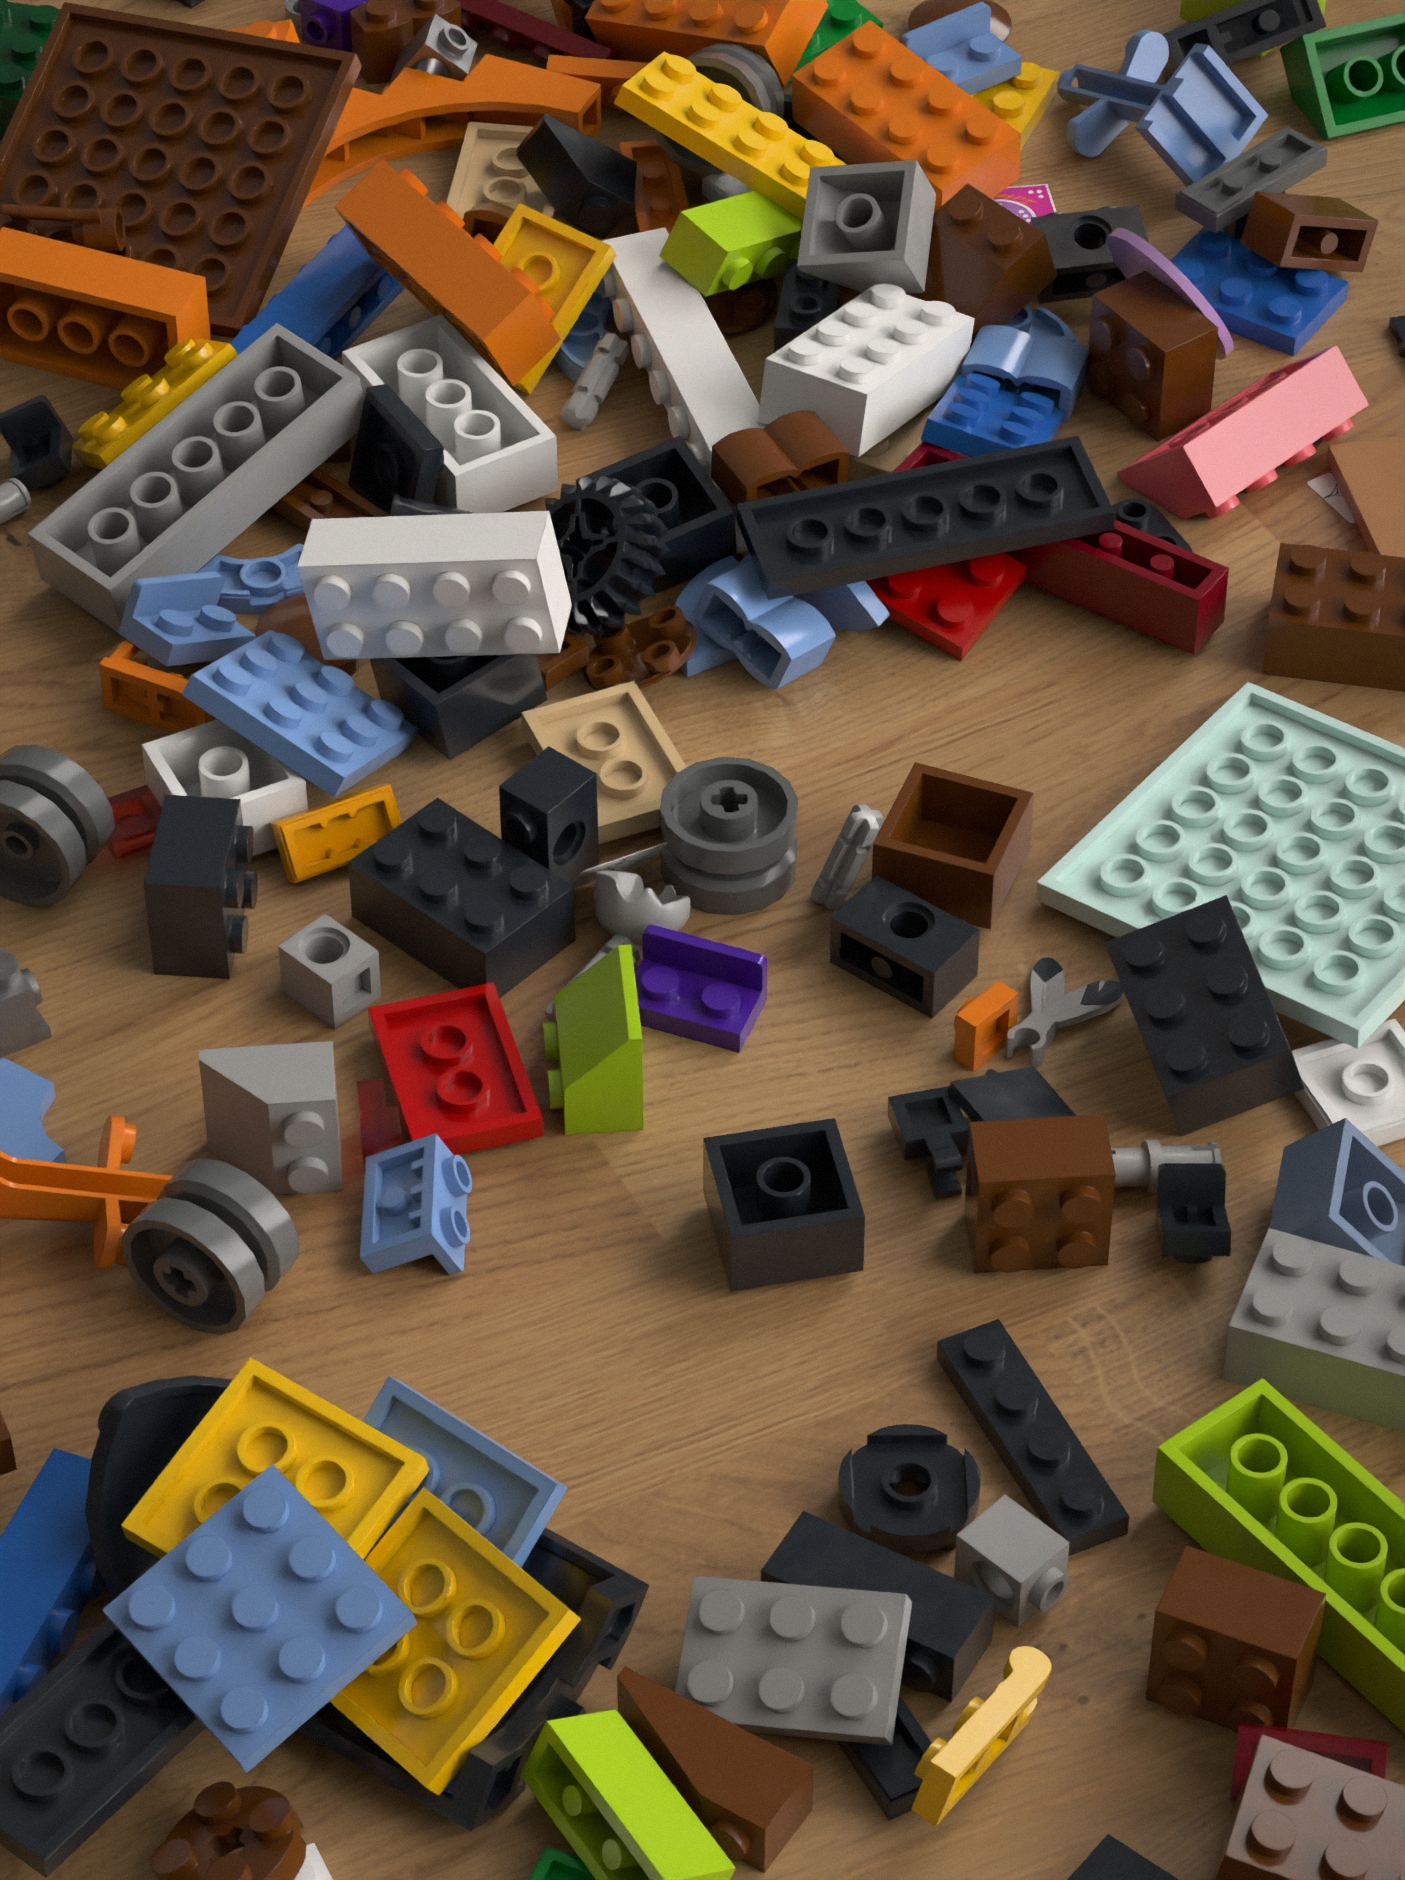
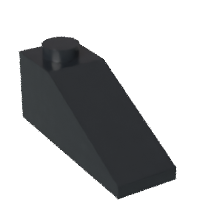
M1247 0L1162 34L1169 46L1168 61L1161 72L1165 83L1168 82L1195 43L1210 45L1228 67L1293 41L1302 35L1327 27L1318 1Z

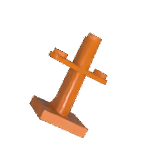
M109 1115L101 1135L97 1167L20 1159L0 1151V1219L93 1222L94 1268L111 1269L114 1263L126 1264L122 1252L121 1238L129 1224L147 1204L157 1200L165 1184L173 1175L120 1170V1164H129L132 1158L137 1129L136 1125L125 1123L124 1116Z

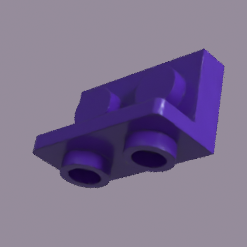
M648 925L642 935V961L635 972L641 1026L740 1053L767 1001V958L762 954L743 948L714 942L680 931Z

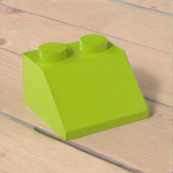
M631 944L618 945L554 995L555 1022L543 1023L545 1062L558 1061V1069L547 1070L550 1109L563 1110L565 1135L644 1130L643 1046Z

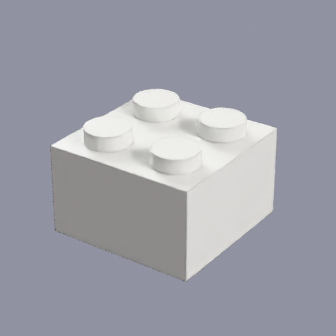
M218 719L142 744L147 797L157 815L160 817L165 795L241 799L243 825L253 827L254 844L252 856L278 848L270 822L308 809L306 781L304 778Z

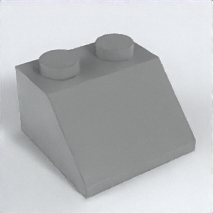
M917 160L810 167L797 262L799 270L862 293L875 284L895 285L902 288L905 294L924 293L936 193Z
M333 1041L198 1050L207 1142L210 1152L230 1165L248 1173L276 1195L343 1190Z

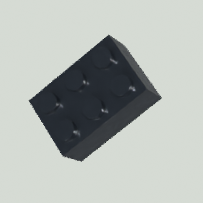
M438 797L348 862L352 917L459 989L494 982L498 996L501 998L576 941L574 886Z
M1227 895L1105 942L1181 1136L1304 1089L1292 1050Z

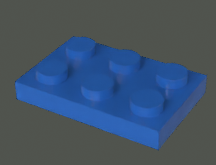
M1203 227L1170 262L1200 291L1219 315L1228 331L1294 356L1346 301L1348 281L1327 274L1323 270L1279 267L1240 244L1241 240L1233 238L1222 231L1214 233Z
M968 374L967 377L958 375L928 416L921 440L969 457L1054 441L1060 431L1066 411L1053 407L1054 402L1051 399L1037 393L1023 392L1020 396L999 389L1000 383L988 376Z

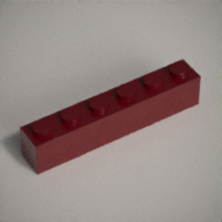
M923 441L893 472L967 457ZM1117 520L1114 522V530L1004 552L1027 566L1026 577L1023 582L1193 655L1224 622L1229 576L1228 567Z

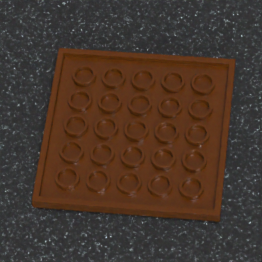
M64 2L0 143V205L23 204L72 209L120 207L125 223V246L123 251L110 253L205 277L210 334L234 339L242 327L249 324L257 316L362 65L356 53ZM0 213V229L6 227L75 245L72 228L73 222L13 218Z

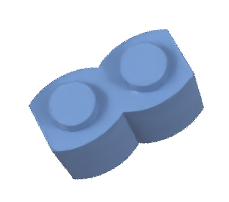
M987 325L980 328L962 365L961 376L967 377L968 374H981L1000 383L999 389L1020 396L1023 392H1033L1048 397L1054 402L1053 407L1066 411L1062 423H1067L1086 384L1089 351L1083 346L1066 339L1056 337L1034 339L1029 334L1016 328L1003 325Z
M752 560L706 583L693 611L697 622L710 638L719 645L735 651L745 669L759 682L773 689H779L822 665L836 637L827 619L809 603L794 598L793 595L768 600Z

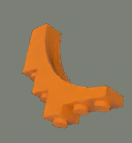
M485 54L462 81L405 67L390 85L384 87L381 95L353 87L300 213L315 198L343 180L374 167L381 159L389 162L418 153L462 147L468 122L534 127L546 113L581 133L594 138L601 129V84Z

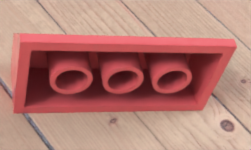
M1335 345L1267 373L1117 473L1123 483L1180 519L1184 520L1205 512L1210 520L1236 507L1240 503L1236 494L1243 489H1246L1249 494L1276 480L1278 475L1274 469L1283 463L1288 468L1313 455L1316 450L1312 443L1319 438L1325 443L1350 430L1354 426L1350 417L1369 404L1338 346Z

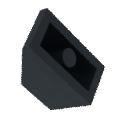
M546 113L517 147L516 156L560 216L604 239L634 205L637 162Z

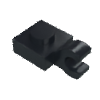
M949 1086L888 1097V1118L905 1160L925 1158L930 1187L936 1199L962 1195V1187L956 1171L963 1170L959 1151L968 1149L969 1128L960 1106L947 1092Z

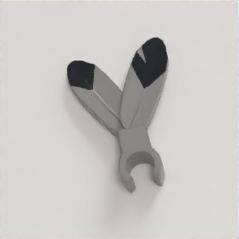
M1046 957L1040 959L1032 968L1030 977L1031 1013L1021 1024L1013 1026L1008 1031L1006 1058L1013 1057V1051L1018 1047H1030L1029 1066H1039L1044 1060L1045 1050L1055 1038V1030L1091 1019L1115 1008L1125 995L1121 983L1117 981H1097L1064 994L1065 978L1060 964L1053 958Z

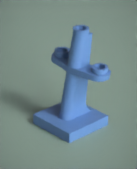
M1147 29L1137 32L1128 40L1125 49L1126 56L1119 74L1076 63L1072 69L1065 70L1060 75L1057 83V90L1062 99L1089 107L1077 117L1072 118L1065 130L1066 141L1075 153L1086 157L1098 156L1133 121L1137 123L1135 126L1136 130L1186 187L1239 156L1268 117L1265 110L1210 45L1195 43L1166 85L1157 84L1156 81L1168 61L1169 46L1162 34ZM1075 77L1078 80V88L1071 86Z

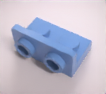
M979 2L904 33L900 38V43L970 96L1021 74L1022 56L990 32L991 7L984 2Z
M216 571L135 580L127 597L126 608L118 631L121 636L165 666L216 661L256 638L254 633L236 622L234 613L217 606L225 578Z
M437 1133L366 1157L360 1259L373 1274L431 1254L435 1256L449 1275L464 1271L465 1244L470 1241V1228L466 1218L467 1194L472 1191V1177L465 1160L460 1155L454 1156Z

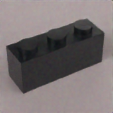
M805 1511L800 1514L761 1570L762 1582L907 1594L912 1601L901 1682L913 1690L930 1692L951 1703L992 1642L994 1596Z

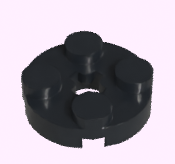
M901 1424L880 1428L867 1435V1445L857 1449L853 1456L851 1448L842 1460L838 1479V1502L844 1520L851 1526L854 1534L894 1552L913 1554L933 1550H953L956 1548V1535L976 1518L980 1499V1472L977 1463L965 1448L963 1456L958 1449L948 1445L947 1434L935 1428L914 1424ZM902 1481H914L916 1489L923 1493L916 1496H904L895 1491L900 1490Z

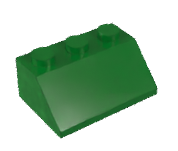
M1405 12L1305 34L1279 48L1292 100L1324 140L1405 122Z

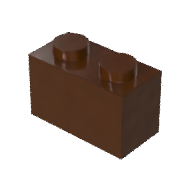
M1255 191L1240 244L1279 267L1363 273L1378 220L1340 198Z

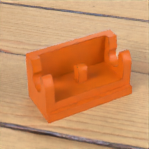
M127 639L118 646L109 658L104 657L99 663L103 704L106 710L174 734L217 720V718L182 695L189 681L184 679L183 675L175 672L167 673L149 667L147 660L139 657L131 661V657L140 648Z

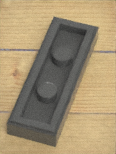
M1286 127L1176 193L1175 209L1216 233L1249 213L1255 191L1282 193L1326 166L1328 150L1295 130Z

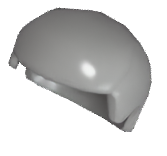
M606 870L596 872L594 891L595 914L603 930L612 936L621 934L627 936L632 943L642 944V935L648 925L680 931L690 917L689 896L676 895L672 885H666L663 892L656 896L651 888H644L642 877L639 874Z

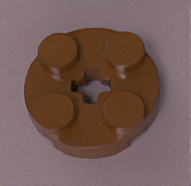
M221 1781L211 1784L198 1794L194 1802V1808L175 1825L164 1843L154 1851L150 1865L159 1880H294L306 1857L307 1845L301 1837V1827H304L288 1799L278 1791L262 1786H245L235 1789L230 1782ZM243 1847L238 1855L229 1854L233 1850Z

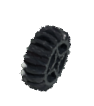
M602 475L597 480L594 477L582 476L578 486L562 484L559 500L556 498H544L546 511H550L572 603L565 631L583 637L586 633L604 636L608 627L612 629L624 628L626 613L629 615H641L639 602L644 596H656L651 584L654 577L666 575L658 561L670 552L665 542L660 540L668 528L661 519L657 518L660 510L655 507L652 501L642 495V491L629 483L624 484L613 477ZM614 518H615L616 523H617L618 531H616L615 529H613V528H614ZM568 582L572 583V591H571V592H570V589H569V584H568Z

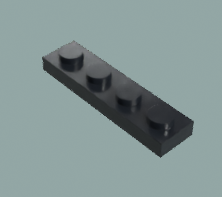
M997 1319L937 1341V1360L1040 1520L1070 1542L1068 1556L1128 1534V1513L1001 1321Z

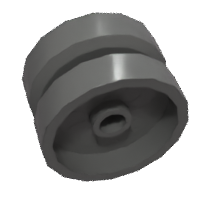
M716 43L700 49L686 58L695 66L696 71L715 83L725 84L734 88L740 93L742 100L758 110L773 113L783 119L784 92L775 70L760 54L740 44ZM653 128L660 147L676 164L700 174L718 175L724 173L721 169Z
M15 745L0 754V895L5 899L26 906H51L66 897L80 879L85 866L92 863L108 843L115 828L113 809L102 787L82 766L60 752L38 745Z
M719 757L696 762L676 773L663 789L660 804L661 844L668 842L660 851V872L665 884L672 885L676 895L689 896L690 907L709 914L740 915L762 910L780 900L795 882L797 866L796 831L798 823V798L790 781L773 767L751 759Z
M199 1158L184 1163L165 1184L157 1200L147 1204L129 1224L121 1238L123 1258L133 1279L147 1296L174 1319L197 1331L217 1335L237 1331L264 1298L265 1292L271 1291L300 1255L299 1235L290 1215L275 1196L248 1173L224 1161Z

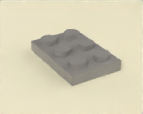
M694 1576L675 1693L748 1732L892 1746L912 1601L907 1594Z

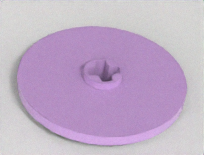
M1116 228L1106 238L1108 250L1126 279L1145 270L1219 327L1216 359L1223 360L1233 351V340L1219 315L1200 291L1172 262L1147 241L1127 229Z

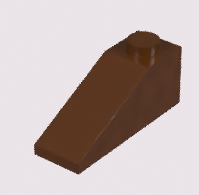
M625 1666L617 1676L619 1714L731 1861H743L765 1873L812 1811L813 1766Z

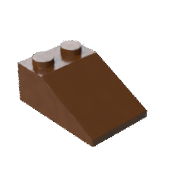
M967 183L934 213L924 293H908L906 295L924 301L945 302L952 305L956 312L975 318L971 339L972 346L982 326H1004L1057 277L1045 233Z

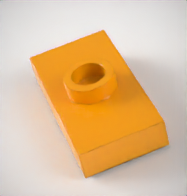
M384 782L270 822L287 880L292 883H297L348 865L350 860L402 823L391 784Z

